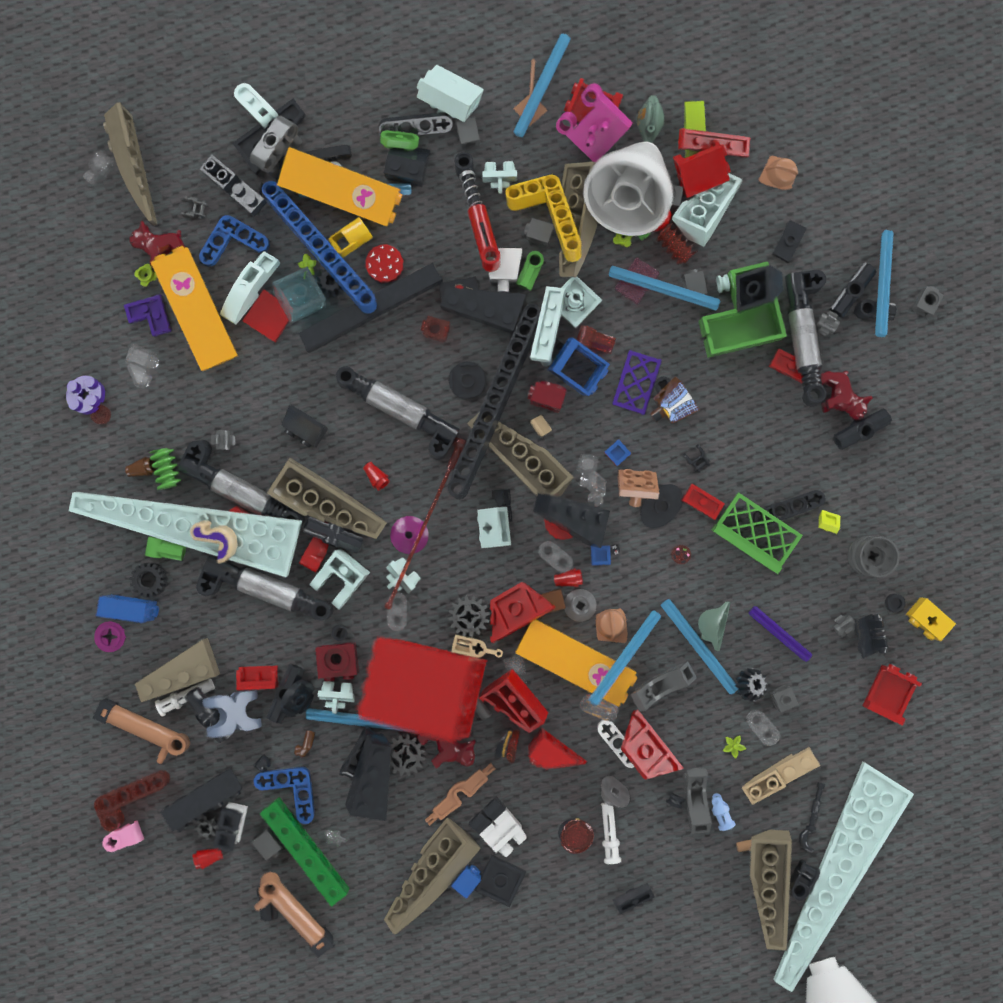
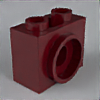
M536 381L535 386L531 385L527 399L531 400V405L559 413L566 394V388L546 381Z
M356 642L315 647L318 679L324 678V681H333L335 677L343 676V679H353L354 675L359 673ZM338 653L341 655V663L333 661V654Z

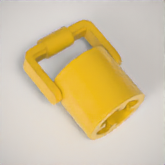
M358 217L332 235L329 241L331 246L343 258L373 237L363 221ZM345 237L350 245L341 250L336 241Z

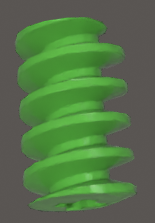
M164 448L149 452L154 454L150 457V460L157 461L152 464V468L158 469L154 471V475L160 476L155 479L156 483H161L157 490L176 487V484L181 481V479L174 477L179 474V471H173V468L178 465L171 463L176 457L169 456L174 449Z

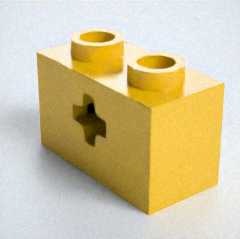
M920 597L906 613L910 618L908 621L916 628L921 627L924 630V636L931 641H942L956 625L954 621L927 598ZM928 617H931V618H930V621L932 622L931 624H928V623H929V620L927 619Z

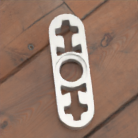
M601 720L597 726L599 734L626 767L634 768L630 761L626 762L628 758L624 753L622 755L619 754L623 752L621 748L617 749L613 746V741L616 738L624 739L622 733L611 720ZM610 724V731L613 734L616 731L618 734L613 735L611 739L608 740L607 738H609L610 735L606 731L602 732V725Z

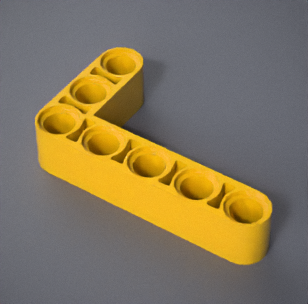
M556 175L539 177L511 185L506 189L507 206L513 211L547 203L566 260L576 262L581 258V240L560 180Z

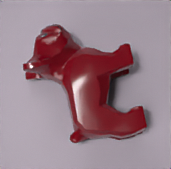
M140 221L139 228L133 231L129 238V242L134 248L144 250L151 257L149 261L151 267H153L151 262L155 261L154 258L161 254L168 255L173 249L181 246L186 248L181 238L180 230H177L176 233L154 235L143 221Z
M828 371L820 374V379H822L820 384L832 387L831 398L821 404L823 413L836 409L838 411H846L853 420H862L867 413V404L873 399L872 396L859 397L854 394L849 377L847 376L848 371Z
M425 734L418 736L421 745L426 744L428 740L437 741L439 754L432 760L436 769L443 762L456 761L465 767L475 763V739L467 743H460L457 740L448 741Z

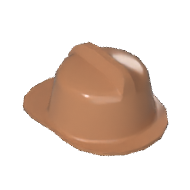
M770 156L759 181L771 187L783 190L791 189L798 174L797 166L790 159Z
M621 608L604 610L596 615V631L599 641L626 643L628 634L625 613Z

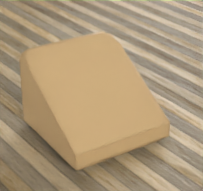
M542 415L531 420L530 424L541 438L552 431Z

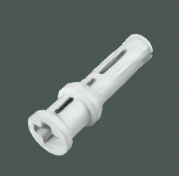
M210 678L178 694L173 692L169 697L161 701L156 700L155 706L161 716H165L167 712L175 708L180 709L182 704L187 702L184 699L186 694L196 687L202 688L201 691L204 694L214 690L215 686L212 679Z
M601 803L605 840L602 842L603 847H605L606 856L604 863H620L621 858L618 851L620 842L616 839L613 806Z

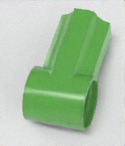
M532 251L528 254L516 282V285L523 289L532 290L543 266L544 258L539 251ZM537 257L540 259V263L532 265L530 259Z
M148 536L145 556L153 558L165 557L180 561L184 559L185 546Z

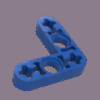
M225 215L221 217L202 248L199 259L205 266L215 265L231 238L236 239L258 253L267 252L270 242L263 234L232 216ZM231 220L230 223L237 228L236 231L230 227L225 229L224 222ZM242 230L249 231L250 235L247 239L240 238ZM218 236L223 237V244L215 246L214 239ZM253 237L258 241L263 239L265 246L258 248L256 242L252 241ZM211 245L214 249L218 250V252L216 253L213 250L211 254L213 259L207 260L206 262V258L204 256L205 254L209 255L212 250L209 248Z
M294 767L262 771L255 776L254 785L259 790L293 787L297 820L302 824H308L313 820L315 808L311 774L307 768ZM300 771H302V774H306L303 781L300 778H294L293 783H291L290 772H293L292 776L298 775ZM271 774H273L274 785H272V781L266 782L265 786L258 782L261 776H264V779H270L272 777ZM278 774H286L287 782L280 783L277 779ZM306 790L309 798L307 800L300 799L299 791ZM310 803V805L306 806V810L311 815H309L308 819H305L304 816H301L304 812V806L300 807L299 804L305 805Z

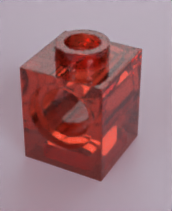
M428 316L427 320H423L420 331H423V337L446 343L451 324L448 321ZM438 325L440 331L438 333H431V326Z

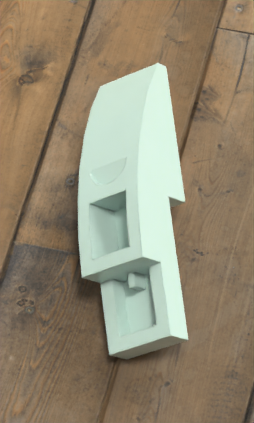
M263 251L254 263L250 261L230 290L220 315L236 325L259 297L257 292L280 265L279 260Z

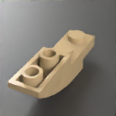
M810 747L795 755L790 754L758 774L742 786V789L753 805L785 788L787 783L819 767L820 763Z

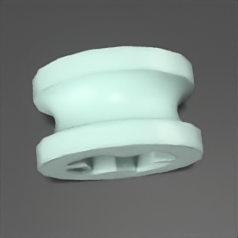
M725 274L723 277L717 276L718 292L722 293L723 290L726 292L730 291L728 275Z

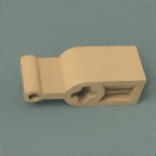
M455 634L451 651L472 657H482L485 653L502 657L503 654L501 649L486 648L485 642L480 639L464 637ZM477 643H480L481 647L484 648L479 653H475V649H472Z

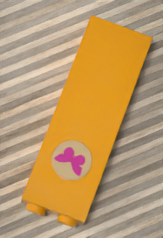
M290 147L288 148L277 183L278 186L384 226H389V223L393 224L396 213L393 212L395 205L400 204L403 195L400 194L401 189Z
M181 246L172 250L173 253L167 256L165 254L156 256L154 258L155 261L151 262L201 371L208 370L238 357L188 247L184 248Z
M537 619L529 624L515 651L516 654L591 693L595 691L616 662V660ZM626 666L603 699L618 707L621 703L624 704L628 697L626 692L629 686L633 687L637 680V676H635L637 672Z

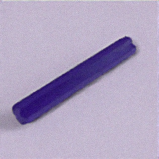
M754 606L749 611L750 616L803 661L807 662L810 660L812 654L758 607Z

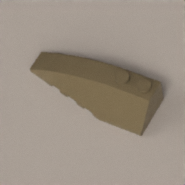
M119 102L104 114L106 122H103V125L110 138L108 146L114 154L118 169L130 194L147 220L155 226L157 221L133 118Z
M596 162L565 164L562 189L581 240L582 256L578 261L570 262L566 260L563 251L559 253L560 277H577L595 234L598 222L590 214L586 206L584 185Z
M478 414L467 423L471 428ZM486 416L484 422H490L492 417ZM498 422L488 447L535 496H537L538 492L560 497L574 477L546 449ZM479 433L478 436L483 439L485 433Z
M289 458L267 492L270 496L302 515H308L317 518V520L326 521L377 539L387 524L386 521L354 498L292 458Z
M446 818L420 852L422 857L418 863H414L410 878L403 883L400 896L395 898L384 919L393 934H397L427 909L450 886L480 850V847L471 835L450 818Z
M767 830L751 837L750 877L766 947L772 950H787L792 840L789 831Z

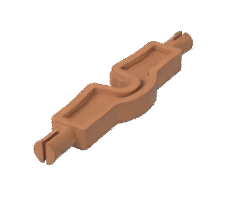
M490 763L483 770L478 769L467 780L454 784L448 791L447 797L433 808V813L425 819L430 826L438 818L442 820L461 806L462 801L457 796L459 791H462L467 797H471L487 782V776L496 770L493 764Z

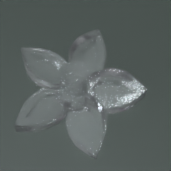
M331 830L325 831L326 843H335L338 848L341 842L346 843L347 839L340 837L341 832L339 830L335 832Z

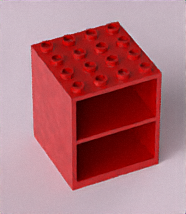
M378 637L372 648V652H374L373 660L368 665V680L365 681L363 686L364 697L358 706L359 718L448 741L470 737L487 660L405 640Z

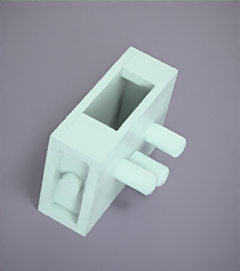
M436 65L432 70L427 71L424 79L421 78L417 84V89L419 90L417 98L430 104L433 109L438 108L437 113L445 112L452 118L465 122L478 106L484 89Z

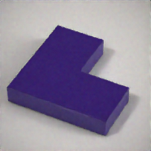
M161 294L124 305L128 322L132 324L148 319L153 337L172 332Z

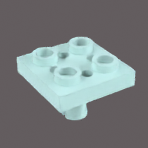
M571 277L561 287L565 288L567 296H569L568 298L565 296L561 316L576 329L601 303L602 299L578 277Z

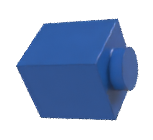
M467 864L452 882L451 887L467 899L481 881L480 870L474 865L469 866Z

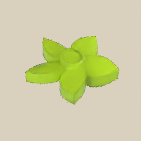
M304 254L303 261L298 263L300 268H304L302 277L308 273L315 275L313 268L316 265V261L311 260L308 254Z
M740 736L735 737L734 740L726 737L728 745L724 747L723 751L731 752L732 756L736 759L738 751H743L746 748L739 744L741 741Z

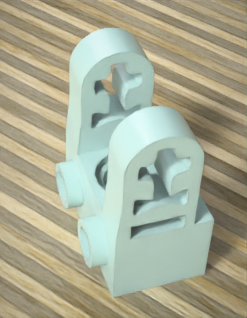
M341 548L331 555L310 583V586L318 591L333 573L343 579L346 585L332 602L339 610L370 573Z

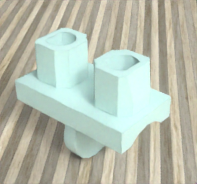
M513 161L503 162V171H496L495 162L485 163L483 182H491V188H498V194H502V188L510 186V181H517V170H515Z
M403 557L395 562L393 560L386 567L391 573L386 577L390 581L387 588L390 589L394 586L399 592L403 587L407 593H410L421 578L414 571L409 576H406L403 570L409 565Z
M324 681L321 691H318V697L320 700L333 701L326 702L325 707L332 708L333 714H337L338 708L345 709V703H339V701L354 702L355 696L352 683H341V691L334 692L335 683Z

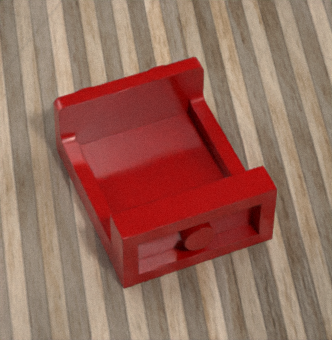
M580 78L579 83L575 82L571 94H573L572 100H567L564 108L565 112H572L576 116L578 124L594 107L586 106L582 102V94L587 86H589L584 83L583 78ZM589 91V97L592 99H596V94L592 91ZM602 91L619 108L623 94L616 92L614 96Z
M717 140L713 141V147L683 159L680 154L673 157L679 185L683 187V194L686 198L730 181L728 173L731 170L728 162L725 160L727 151L725 146L721 145Z
M889 664L888 667L882 665L862 706L903 726L906 719L902 716L916 687H921L922 683L916 681L918 677L906 672V675L900 673V668Z

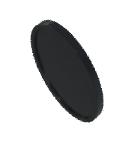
M673 484L659 486L658 499L646 498L644 500L640 517L645 526L659 528L675 518L683 502L681 501L683 495L679 487Z

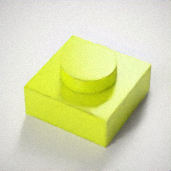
M822 510L819 515V528L837 534L840 530V516Z

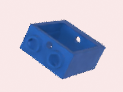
M568 338L547 370L583 396H589L597 390V383L608 373L607 368L610 364L575 338ZM575 349L598 365L584 387L561 372Z
M105 595L99 596L96 616L144 623L153 621L158 616L159 606H156L157 601Z

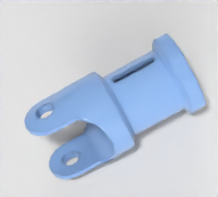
M713 794L712 813L716 815L719 830L731 829L736 824L731 819L728 804L723 801L720 794Z

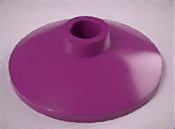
M402 517L392 526L390 533L391 542L398 551L404 554L417 553L427 544L428 529L425 523L417 517ZM406 532H412L413 536L411 539L406 538Z

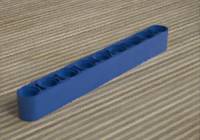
M274 181L264 183L262 192L272 209L359 309L364 313L374 312L377 303L373 292L282 188ZM318 245H323L321 248L316 249ZM331 258L335 259L332 262H327ZM347 272L344 276H339L340 273ZM353 286H359L356 290H351ZM366 299L371 300L368 304H364L363 301Z

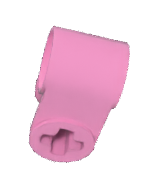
M134 821L131 825L126 824L110 832L103 839L105 850L113 852L144 840L138 821Z

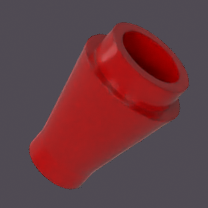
M372 462L367 463L363 467L373 488L379 491L389 484L388 475Z
M574 568L554 575L555 586L578 587L582 585L581 569L576 570Z
M215 848L198 850L197 853L193 854L196 869L201 868L203 870L216 861L223 859L222 851Z

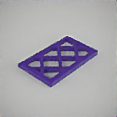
M629 350L612 405L645 415L662 360ZM631 356L638 357L641 363L631 368L629 365ZM650 361L657 363L655 371L651 374L645 365ZM643 366L647 376L637 380L633 370ZM630 372L635 382L625 387L623 384L624 378ZM649 378L651 384L649 390L644 393L639 383ZM637 385L641 395L631 399L627 389ZM623 391L629 400L624 404L617 402L619 394ZM642 397L645 400L643 410L636 408L633 403Z

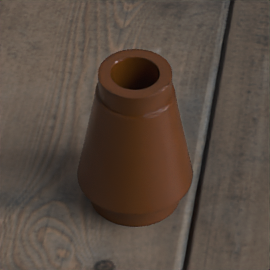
M144 457L126 466L125 472L128 477L152 475L156 471V468H152V464L155 461Z

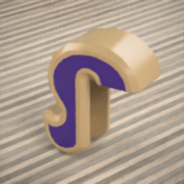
M205 520L194 524L190 529V534L194 540L220 544L218 563L225 562L234 556L237 550V536L233 529L224 525L211 529V522Z

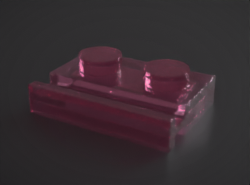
M636 258L628 269L629 271L657 279L660 274L659 271L642 262L639 258ZM621 280L615 287L616 291L637 305L649 290Z

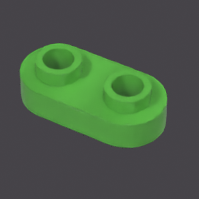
M397 131L381 132L380 143L386 148L392 149L395 147L412 151L418 147L419 137L415 134Z

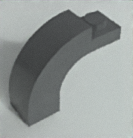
M687 661L643 682L635 688V692L631 696L639 712H642L663 696L689 686L697 677Z
M693 768L684 773L686 807L691 834L711 831L712 822L706 792L708 777L706 768Z

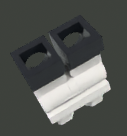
M497 796L469 821V826L495 852L499 851L505 857L513 851V847L508 843L511 838L518 844H521L526 839V834L522 830L520 822Z
M229 802L222 809L218 823L219 829L216 832L213 848L228 852L234 851L235 844L241 839L248 806Z

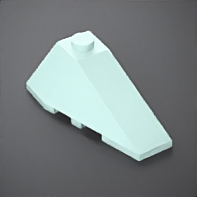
M729 174L730 181L696 194L689 201L686 200L680 205L672 220L688 240L703 247L705 246L742 183V179Z

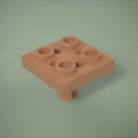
M618 470L619 496L630 497L629 505L633 507L641 506L642 498L658 499L657 473L647 470Z

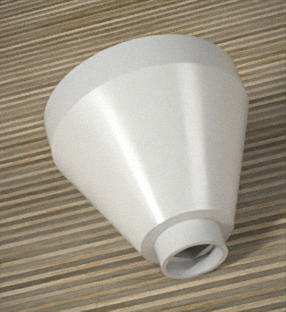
M640 142L602 157L592 167L584 185V200L590 214L608 230L627 236H639L654 231L665 220L672 204L673 189L662 154L653 143Z
M835 957L809 964L812 976L807 977L806 1003H877L845 966L838 967Z

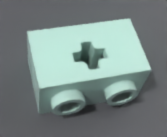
M507 507L477 510L481 548L511 545Z

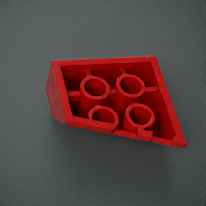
M542 727L528 745L530 761L537 767L564 768L584 765L587 762Z

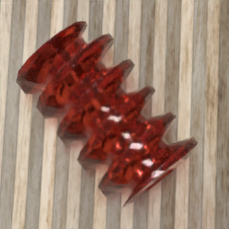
M672 222L660 232L656 241H663L662 248L669 246L666 251L667 254L674 252L671 258H678L676 264L680 265L691 259L698 250L691 252L693 244L686 246L688 239L681 240L683 233L677 235L678 227L671 229L674 223Z

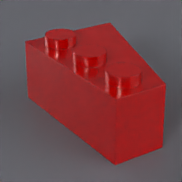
M513 669L486 686L478 698L494 706L497 712L501 711L510 717L509 720L528 733L543 725L549 713Z

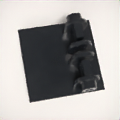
M869 614L855 620L854 629L858 635V650L861 653L862 659L877 652L887 653V639H878L884 638L886 635H876V633L885 631V629H875L884 628L883 617L880 614Z

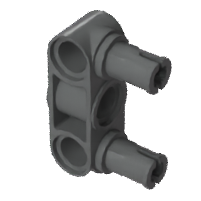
M283 116L276 117L250 155L251 163L258 166L262 171L267 172L272 178L279 177L281 171L276 164L290 144L294 147H299L302 144V139L297 134L298 126Z

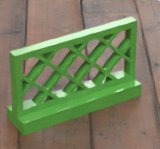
M739 492L719 521L711 529L776 574L781 571L782 565L803 536ZM739 498L746 502L747 510L736 512L735 504ZM760 511L763 521L752 523L751 512ZM748 513L750 523L739 525L737 515ZM734 515L736 526L727 527L722 524L726 517ZM773 521L778 523L779 532L768 533L767 523ZM764 523L766 534L755 536L753 525ZM750 526L752 537L743 538L740 528ZM791 532L796 535L792 543H784L783 533ZM780 534L782 545L771 547L769 536ZM766 537L768 547L758 548L756 539ZM772 549H783L784 555L779 561L773 558Z

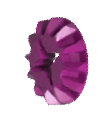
M112 621L100 624L94 634L97 647L105 652L117 651L124 645L126 638L125 629L119 623ZM110 631H112V635L117 636L111 642H109L108 638L103 637L109 634Z

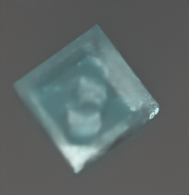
M308 267L273 282V293L290 323H294L325 308L326 298Z

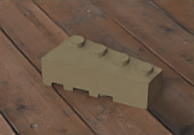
M208 638L201 640L137 682L135 686L141 702L219 675L220 672Z

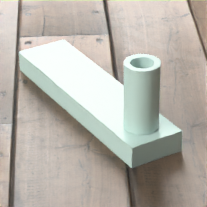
M546 286L530 356L531 360L541 361L543 366H550L552 363V352L566 295L565 288Z

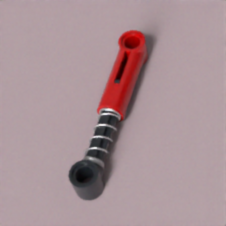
M461 152L454 159L455 173L463 182L462 187L465 189V196L468 198L467 204L470 207L467 212L482 267L488 272H494L501 265L500 251L496 244L486 206L482 204L479 198L480 193L477 191L478 186L475 184L476 178H474L473 157L467 152ZM483 235L486 237L488 247H486ZM489 257L495 258V260L488 261L486 259Z

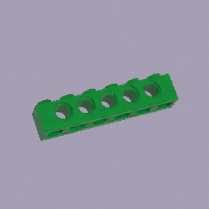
M278 797L265 807L260 813L330 906L332 907L345 897L350 888L282 799Z

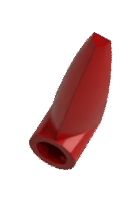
M313 537L299 564L316 573L325 558L329 545L323 543L321 539Z

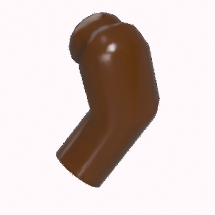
M306 731L303 745L295 747L294 754L296 756L305 757L312 748L315 732Z

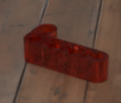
M158 770L98 797L94 802V808L103 829L112 832L119 828L125 819L121 807L163 789L170 782V774L165 770ZM157 778L162 779V782L152 784V782ZM139 783L144 785L145 792L139 789ZM121 791L127 794V799L122 798ZM103 799L108 800L109 807L103 804ZM110 817H114L117 823L113 824L110 821Z

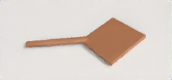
M534 59L531 62L530 94L513 108L520 116L534 90ZM541 103L529 126L547 111Z

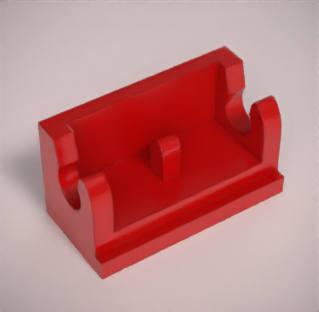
M278 665L239 667V670L236 672V690L276 689L279 686Z

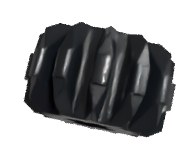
M320 269L319 272L322 276L315 277L319 281L315 284L316 288H320L319 293L321 295L325 293L326 298H330L331 293L334 298H337L336 292L343 295L344 292L335 280L334 285H329L328 280H333L332 276L327 271L324 272Z
M747 668L745 671L739 672L740 676L735 678L738 681V684L735 685L739 689L737 694L742 695V699L749 701L764 698L763 693L768 692L765 686L769 684L764 681L766 676L761 675L760 670Z

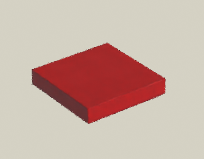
M263 289L243 319V322L273 342H276L296 310L284 302L283 304L280 303L281 300Z

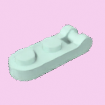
M243 83L236 87L234 96L264 129L269 126L268 123L272 119L275 120L279 116L249 84ZM267 111L268 113L262 117L261 115Z

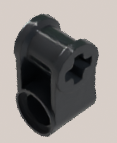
M801 859L790 879L789 893L796 900H805L820 876V869L809 866L805 860ZM801 885V890L798 893H794L796 886Z

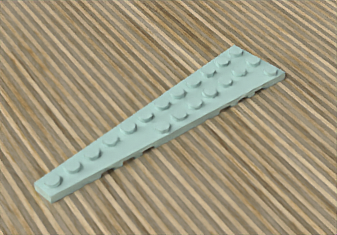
M82 492L72 493L69 507L70 512L218 556L220 544L194 540L190 534V529L194 524L204 520L211 522V529L219 525L228 526L233 529L237 536V550L229 560L284 577L289 575L302 524L300 520Z
M863 761L819 866L820 876L806 898L788 942L787 950H785L774 976L776 983L791 992L914 795Z

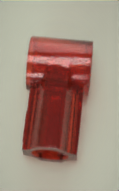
M581 325L576 340L588 349L611 354L616 338L599 333L594 328Z

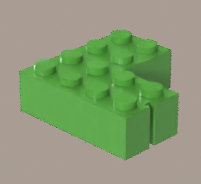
M768 261L730 270L727 274L734 309L704 316L698 321L702 338L706 337L703 342L707 358L779 341L787 336L777 298L772 303L741 313L737 312L736 276L769 265Z

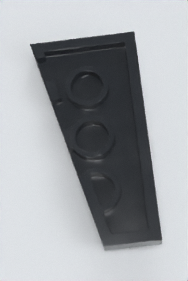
M294 98L276 110L279 116H283L297 126L306 116ZM274 119L268 123L269 126L265 129L259 123L232 143L256 176L261 169L251 163L250 155Z

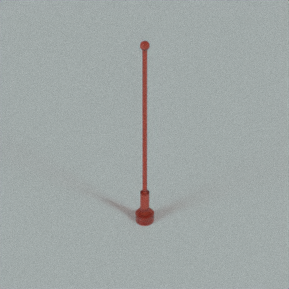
M455 437V440L452 444L453 446H455V449L448 462V469L446 471V474L433 500V503L429 509V512L425 518L421 530L416 538V541L412 547L408 559L403 567V570L399 576V579L395 585L389 601L385 603V608L388 610L392 608L393 599L397 593V590L401 584L405 572L410 564V561L414 555V552L418 546L422 534L427 526V523L431 517V514L435 508L439 496L444 488L451 470H454L455 465L459 459V456L466 444V441L461 438Z

